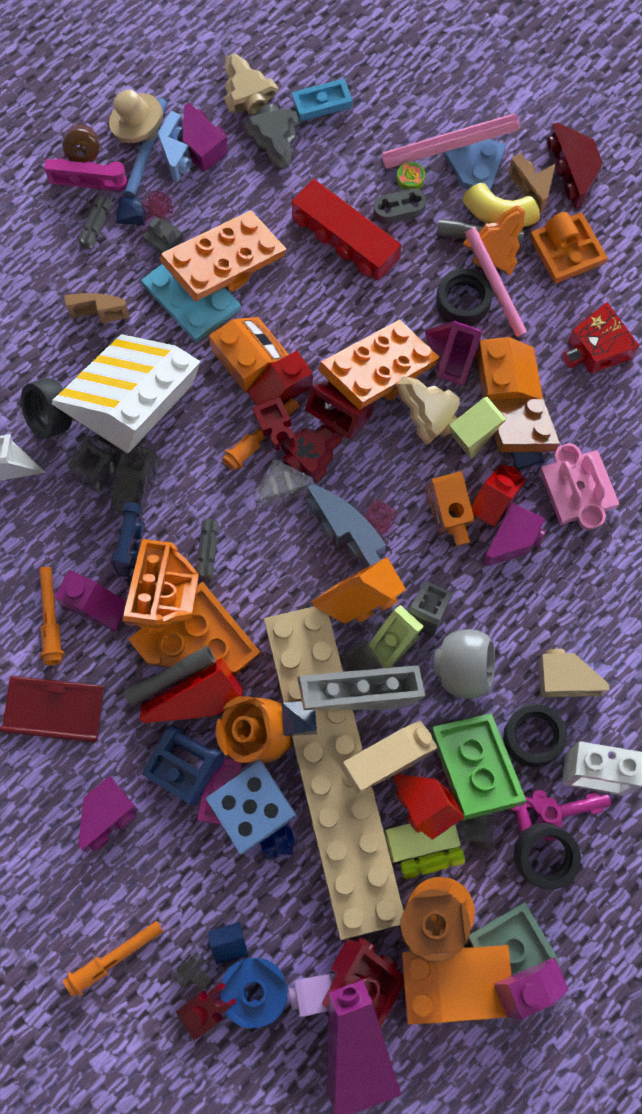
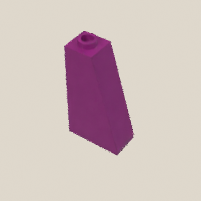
M363 980L330 992L327 1093L334 1114H355L402 1095L373 1004Z

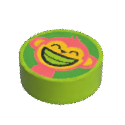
M406 162L399 167L397 183L403 190H419L423 186L425 170L420 164Z

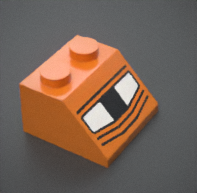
M259 317L233 319L209 335L211 351L245 393L271 364L289 355Z

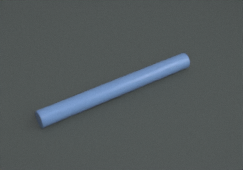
M158 98L157 100L162 106L164 115L167 106V101L165 99ZM155 138L150 141H142L124 192L126 196L135 197Z

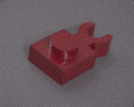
M280 397L252 407L254 417L263 436L271 435L272 446L276 451L280 450L278 441L282 438H287L291 445L295 444L293 431L289 428L292 426L291 419Z
M225 983L218 984L208 994L205 990L200 992L175 1011L194 1041L222 1021L224 1018L221 1013H225L236 1004L235 998L228 1002L221 1000L220 991L226 987Z

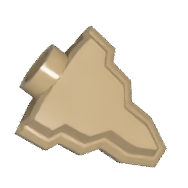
M234 53L226 56L225 73L228 81L225 84L227 95L224 97L228 111L234 114L247 111L249 115L257 114L261 107L268 105V101L274 98L279 92V88L272 79L265 78L260 71L251 69L247 61Z
M407 376L401 377L396 386L402 400L410 408V418L417 426V435L425 444H429L438 435L445 437L450 434V424L458 419L454 414L461 403L460 398L450 390L443 392L437 386L427 388L417 379Z

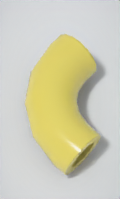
M485 183L472 186L462 198L463 203L473 215L486 224L496 223L502 213L516 205L525 210L523 227L538 223L540 220L538 205L531 196L513 201L503 200L495 196Z

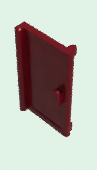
M10 676L3 726L0 727V732L97 743L105 686Z

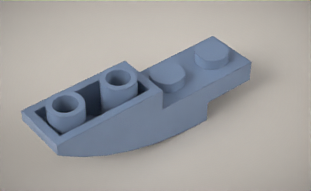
M315 484L307 486L308 498L305 499L306 504L313 515L319 514L323 521L320 525L327 539H334L337 546L349 541L347 548L355 560L360 558L365 568L380 561V556L385 554L386 544L366 518L354 507L330 491Z

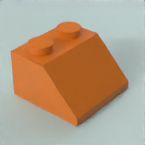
M510 337L479 341L476 359L483 398L543 399L534 347Z
M385 557L340 581L311 602L314 607L344 624L354 619L360 623L375 614L373 609L380 606L381 610L384 611L398 603L397 596L405 591L406 588L388 557Z

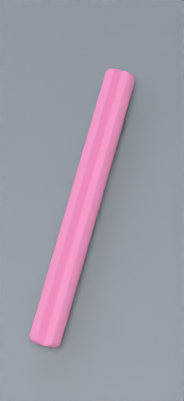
M511 114L382 153L385 168L388 169L406 162L416 161L518 131L520 129L519 120L516 114Z

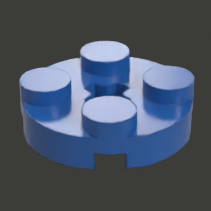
M247 958L236 962L228 969L221 983H225L226 987L220 991L221 1000L224 1002H228L233 998L236 1000V1004L225 1013L229 1019L241 1027L260 1028L269 1025L281 1015L286 1006L287 983L282 971L269 960ZM259 983L262 986L260 990L263 995L262 1000L254 999L252 1002H249L246 999L248 996V992L245 990L248 984L255 986Z

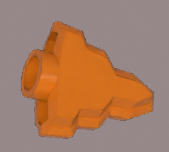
M518 205L502 213L496 223L485 224L478 232L495 268L511 276L517 264L515 255L520 247L517 236L523 228L525 210ZM466 239L463 245L474 253L468 239ZM475 255L472 259V262L481 267Z

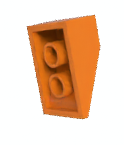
M509 945L463 948L454 957L442 962H429L415 956L411 952H402L408 1025L507 1017L494 984L512 976Z

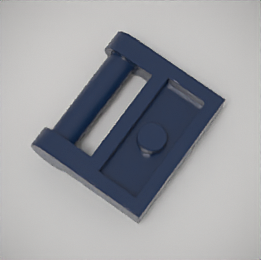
M124 502L122 514L124 519L117 551L113 553L111 564L117 576L130 577L131 569H135L139 551L135 550L137 540H142L144 536L145 522H141L140 517L142 506L134 502Z
M171 725L165 731L141 774L185 802L196 806L212 775L223 764L225 756L217 749L210 750L184 735L181 728ZM177 745L203 760L200 768L197 769L172 754L173 747Z

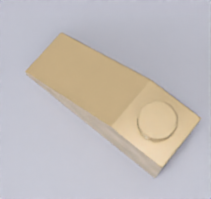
M420 720L343 761L339 766L355 792L359 793L416 765L435 751L438 746L432 739L429 730L425 728Z

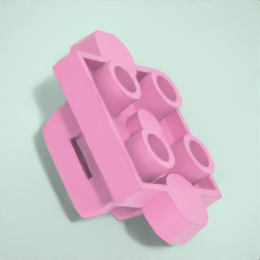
M571 443L559 446L555 451V463L542 466L539 470L560 525L577 520L579 525L588 531L599 528L605 522V512L616 509L619 506V501L598 450L582 454L581 450Z

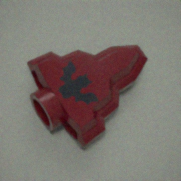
M325 423L316 430L305 428L296 434L293 433L294 445H291L287 438H282L278 441L286 454L281 460L294 477H298L303 473L308 479L317 484L327 474L326 467L333 460V450L342 442L344 436Z

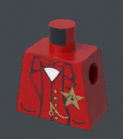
M607 302L574 328L568 340L572 348L562 353V358L569 368L583 363L590 373H595L632 359L640 345Z

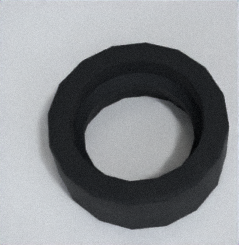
M460 268L450 271L442 278L438 286L436 296L437 310L440 316L448 323L456 321L468 326L476 325L486 317L490 309L492 287L484 275L473 269ZM457 285H468L480 293L481 302L475 309L460 310L448 302V291Z
M44 378L27 383L21 393L23 416L29 428L39 438H50L65 433L70 429L72 423L71 416L52 405V400L64 389L53 378Z
M530 704L521 707L512 714L505 725L503 740L505 748L513 760L523 766L537 768L548 765L560 756L566 746L567 730L564 721L556 711L545 705ZM531 717L541 718L552 728L554 735L553 744L545 753L530 754L524 751L518 744L516 738L517 728L525 719Z
M538 823L529 826L520 834L514 847L513 857L517 870L524 879L540 889L555 890L564 887L574 879L580 868L581 854L578 843L570 833L554 824ZM546 836L559 840L565 850L564 862L560 869L548 876L536 873L529 863V852L533 844Z

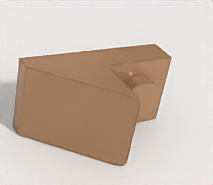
M519 153L511 158L508 174L525 197L531 196L536 201L541 214L544 212L555 164L536 173L532 162L527 161L522 153Z

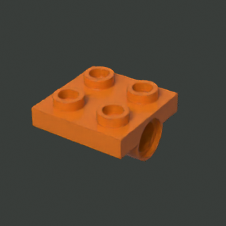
M567 212L559 213L550 218L544 227L530 233L529 238L554 284L602 266L607 262L608 257L582 212L572 216Z

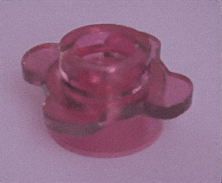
M152 191L148 199L143 198L141 201L142 206L147 208L151 215L158 218H164L165 214H172L174 211V207L171 205V198L161 191Z
M375 499L370 502L367 513L362 516L376 529L378 534H385L388 532V525L391 520L396 519L397 511L394 508H390L386 503ZM380 514L382 518L377 519L376 516Z

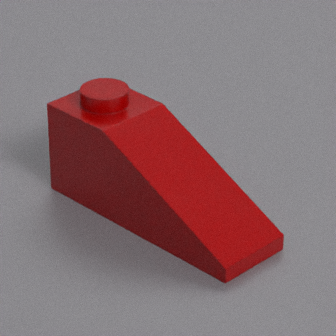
M221 657L214 664L187 677L143 703L139 719L142 723L216 716L225 711L223 708L229 701L242 696V686Z

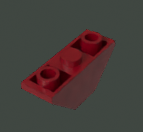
M558 122L553 123L550 134L546 139L549 153H554L556 172L559 177L562 176L564 179L567 199L572 200L575 209H579L596 182L603 161L593 138Z

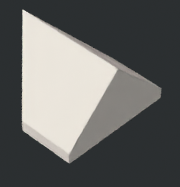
M11 434L0 436V481L46 473L12 441Z

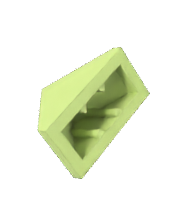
M485 397L450 424L451 434L466 454L473 458L505 422L506 418L490 399Z

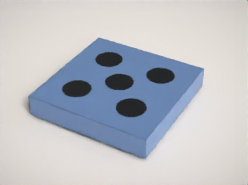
M257 761L206 797V800L240 854L246 853L297 817L261 761Z

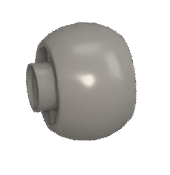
M473 629L458 630L444 638L442 649H436L434 656L435 676L441 677L442 686L448 693L459 698L472 699L481 697L491 691L495 673V649L493 639L487 634Z

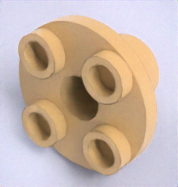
M124 90L117 94L113 102L114 109L109 119L110 129L120 143H136L154 139L157 136V129L163 119V109L159 101L150 94H137L133 90Z

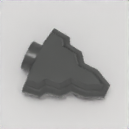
M273 104L265 105L257 111V115L249 117L243 123L244 130L248 138L254 139L259 149L267 152L269 161L278 170L287 169L292 157L290 145L295 141V129L299 127L297 112L291 109L279 110L278 106Z

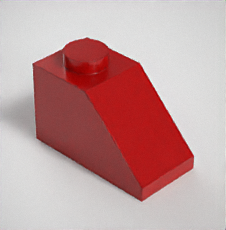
M298 350L271 364L248 389L247 393L256 406L278 397L285 404L291 398H295L312 388L313 373Z

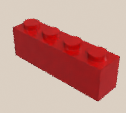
M313 179L291 201L294 221L299 226H306L313 231L315 237L323 244L328 243L334 247L342 259L351 260L355 263L359 271L366 277L372 276L379 281L400 259L401 243L316 179Z

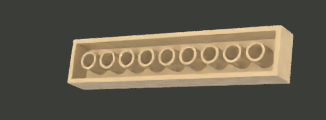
M310 607L264 618L283 703L302 702L297 679L299 676L343 672L328 614L316 607ZM315 710L317 734L291 737L341 941L400 926L401 916L404 911L373 788L370 787L356 793L339 766L343 761L363 751L353 710Z

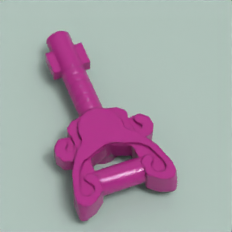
M536 790L532 794V798L525 797L526 802L523 806L511 808L510 810L515 812L519 829L522 833L532 825L528 808H532L539 817L538 823L554 824L561 828L562 818L588 811L590 815L603 812V808L611 806V801L607 793L599 795L598 792L585 795V799L558 806L555 799H547L544 791ZM543 837L548 842L556 840L554 837Z

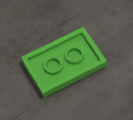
M492 713L431 728L430 733L438 746L436 751L446 778L464 816L462 821L524 805L526 798Z

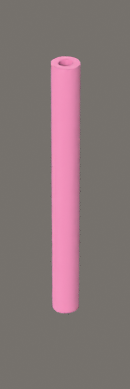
M473 227L465 232L467 239L516 337L526 333L527 330L476 228Z

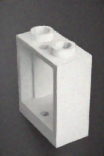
M579 741L565 753L562 785L627 796L642 787V752ZM609 752H613L615 754L614 759H610L608 757Z

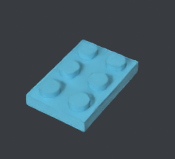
M163 264L141 279L142 285L196 343L200 342L241 310V304L225 287L195 302Z

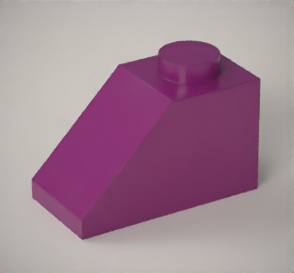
M511 503L482 564L491 566L528 554L532 545L539 547L546 533V530L541 529L545 518Z
M68 570L54 596L61 607L115 632L123 619L126 606L125 600L99 583L71 570Z
M555 957L494 984L507 1018L524 1019L552 1006L569 991Z

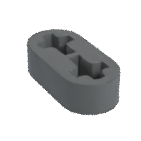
M408 189L382 195L375 200L374 217L383 224L419 217L425 211L426 196L418 189ZM409 200H414L415 203H418V206L413 207ZM382 206H387L388 209H391L390 213L382 210Z

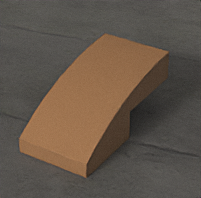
M97 293L64 295L71 319L93 314L99 315L101 323L130 318L125 299Z

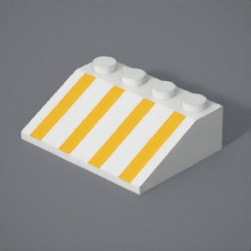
M121 334L52 400V405L126 453H129L193 385L200 361L175 345Z

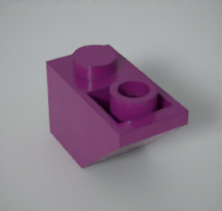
M188 102L184 105L183 143L188 145L192 162L205 172L228 153V137L221 127H215L208 120V117L201 109H195Z
M110 776L83 798L78 846L87 853L91 849L94 852L101 849L110 840L107 835L117 827L119 830H122L135 819L133 813L138 810Z

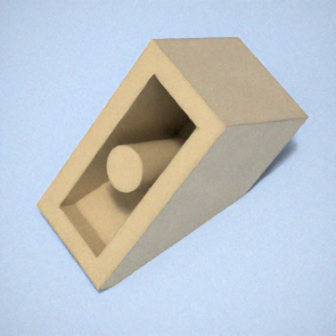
M564 649L546 650V654H542L538 659L540 697L604 696L609 691V684L575 653H565Z

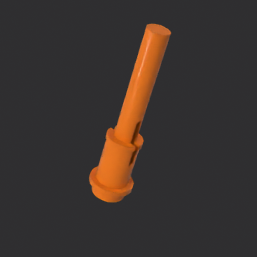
M293 398L284 404L289 416L299 408V404ZM260 427L251 435L247 433L232 449L224 451L222 461L230 470L241 469L243 467L242 463L260 448L259 443L266 438L263 436Z
M41 567L39 570L44 626H40L42 652L39 654V657L43 660L44 665H58L62 663L65 652L61 650V627L59 624H56L52 568Z
M155 921L101 959L96 956L95 959L73 974L68 972V977L63 980V983L70 995L74 998L79 994L81 997L84 995L83 991L104 976L109 975L108 969L163 933L164 931L158 921Z

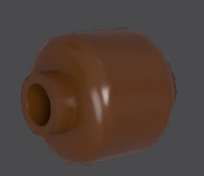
M76 124L66 130L63 137V152L66 158L72 162H93L99 154V138L97 133L85 124Z

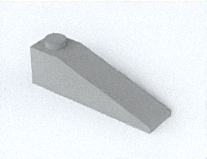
M419 665L304 675L297 678L303 710L396 709L411 707L425 697Z

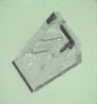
M274 459L254 493L256 510L308 495L307 486L314 484L313 478Z

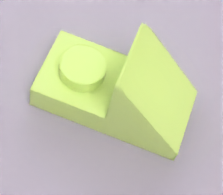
M400 605L394 609L365 651L383 668H391L418 640V633L424 626Z

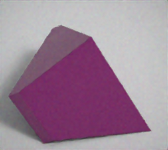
M456 321L424 330L430 349L440 357L436 365V377L464 386L476 356L483 330Z

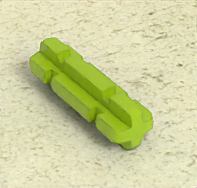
M461 847L448 849L445 853L444 851L420 856L415 861L414 859L402 861L400 867L403 877L410 879L417 877L419 873L425 875L447 869L449 865L452 867L465 863V856Z

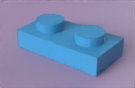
M344 78L292 92V101L300 122L352 108L353 104Z

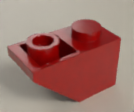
M501 464L485 481L471 506L473 515L495 528L524 486L527 478L523 477L518 469Z
M397 774L393 777L398 788L395 794L400 803L408 809L410 815L407 816V820L417 833L422 831L433 840L464 818L453 794L438 780Z

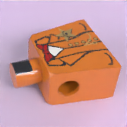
M462 471L431 479L425 488V493L438 533L448 532L453 548L469 544L470 540L466 527L474 521V516ZM449 511H453L457 518L450 516Z

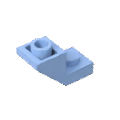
M170 111L158 131V136L173 181L178 182L182 174H187L190 170L192 159L189 155L188 145L181 142L183 139L181 115Z

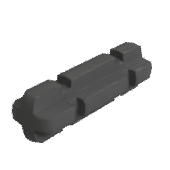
M97 197L94 203L95 208H92L83 227L85 230L81 231L78 238L80 246L87 249L94 247L97 240L95 236H99L107 218L105 214L108 215L112 207L109 198Z
M204 519L202 521L201 531L203 535H200L199 563H197L196 572L199 574L198 578L211 579L213 577L214 567L212 563H215L216 536L219 530L217 520Z

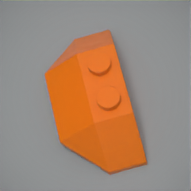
M141 540L123 615V622L126 625L160 629L192 618L199 574L187 559L177 552L178 549L173 542Z

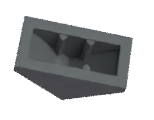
M425 580L409 609V613L424 626L422 631L433 636L435 635L453 593Z

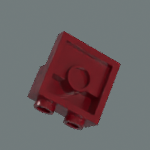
M358 938L357 941L346 939L331 967V970L337 975L321 1004L329 1009L330 992L363 980L381 1029L405 983L404 975L396 969L398 963L382 954L380 956L375 954L376 947L362 938Z

